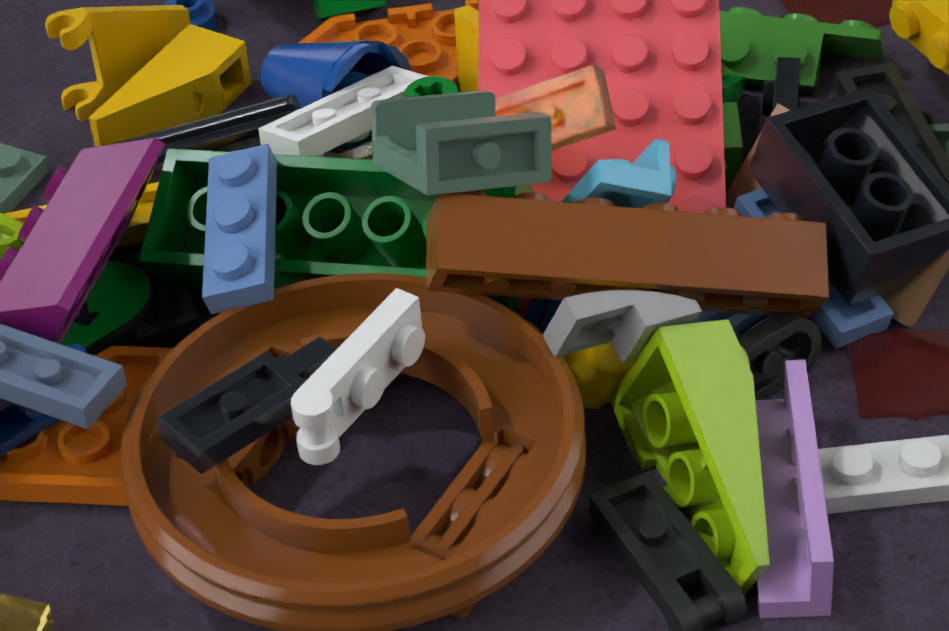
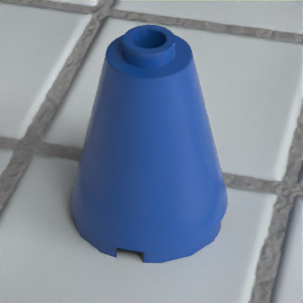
M380 41L293 43L278 45L266 55L261 66L260 81L264 92L270 98L275 99L292 94L298 98L301 108L390 66L412 71L408 59L396 47ZM372 130L369 131V135L365 139L353 143H344L336 148L343 153L358 156L368 150L369 154L373 156Z

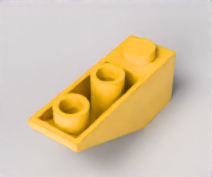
M189 24L89 117L94 146L113 144L221 114L251 84L245 41Z

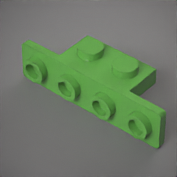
M733 7L729 9V12L720 11L722 73L745 77L744 85L763 87L764 80H775L777 57L801 58L800 91L809 93L816 92L823 53L877 60L884 59L885 44L883 31L875 29L871 24L864 21L846 20L841 22L840 25L818 22L809 15L799 13L788 14L784 18L762 16L758 11L746 7Z

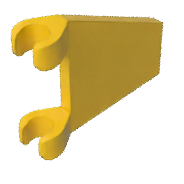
M183 5L81 7L55 12L48 16L45 21L47 36L51 40L59 37L61 46L65 50H75L82 46L87 38L89 39L97 81L76 84L66 88L61 94L63 109L67 111L76 105L77 119L79 121L88 120L106 100L112 97L133 75L141 70L181 31L191 24L189 10Z

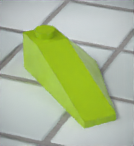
M729 319L659 326L610 398V403L629 451L642 470L652 466L657 468L667 483V486L663 487V489L678 508L683 507L692 519L691 525L734 579L744 596L770 565L754 380L750 370L749 358L745 349L739 344Z

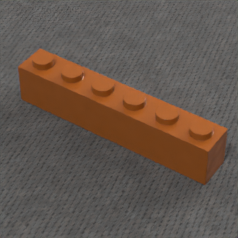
M482 190L438 194L427 215L426 291L562 301L565 297L591 292L640 290L673 294L696 300L702 311L771 316L779 312L789 311L804 318H809L829 297L826 223L804 221L801 215L795 213H776L766 218L741 216L738 210L732 208H714L703 213L678 211L675 205L668 203H650L640 208L614 206L611 200L605 198H586L576 203L550 201V198L544 194L532 192L520 193L512 198L485 196Z

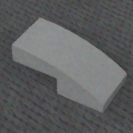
M608 290L565 297L542 336L554 358L611 342L622 363L625 364L638 358L659 326L695 323L702 310L696 300L654 291Z

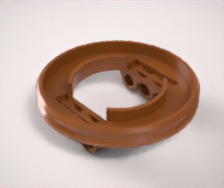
M357 273L311 279L274 289V300L246 307H231L180 341L159 362L136 395L126 419L121 441L123 483L137 534L148 554L160 569L180 588L202 603L228 616L280 631H391L422 624L449 614L464 619L478 601L501 589L535 562L559 535L570 517L581 491L586 465L585 416L582 396L575 376L563 356L554 358L542 336L543 333L516 311L490 297L477 294L426 291V278L412 275ZM398 288L419 297L422 329L425 332V344L419 358L413 365L405 367L400 373L430 382L456 398L474 419L479 429L482 444L410 537L409 520L403 508L365 518H315L283 510L266 502L249 490V484L254 485L258 479L263 478L281 457L286 440L291 441L294 436H297L300 427L295 424L293 418L203 474H200L159 438L156 420L159 419L158 416L266 351L274 357L281 355L287 357L318 337L323 338L334 348L338 349L373 311Z

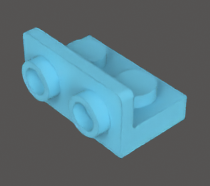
M654 139L633 163L623 159H599L561 202L576 203L586 198H605L611 200L614 206L640 208L650 203H668L673 196L676 186V170L670 165L669 142Z

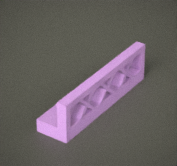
M786 360L784 399L755 400L770 565L755 582L759 618L831 616L834 559L806 360Z

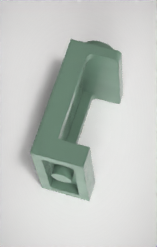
M488 90L376 100L371 105L373 164L427 196L552 182L551 116L547 114L533 112L496 116L495 95Z

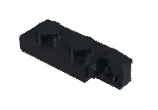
M318 337L287 357L284 355L274 357L266 351L158 416L159 419L156 420L159 438L200 474H203L293 418L291 409L292 396L337 349L323 338Z

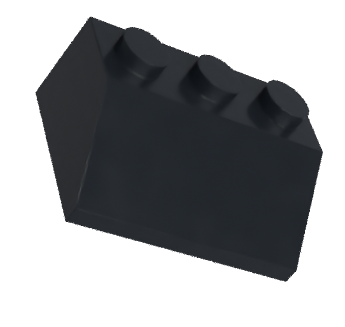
M871 87L766 118L748 170L780 213H795L801 215L804 221L826 223L828 277L849 306L901 289L949 249V185Z

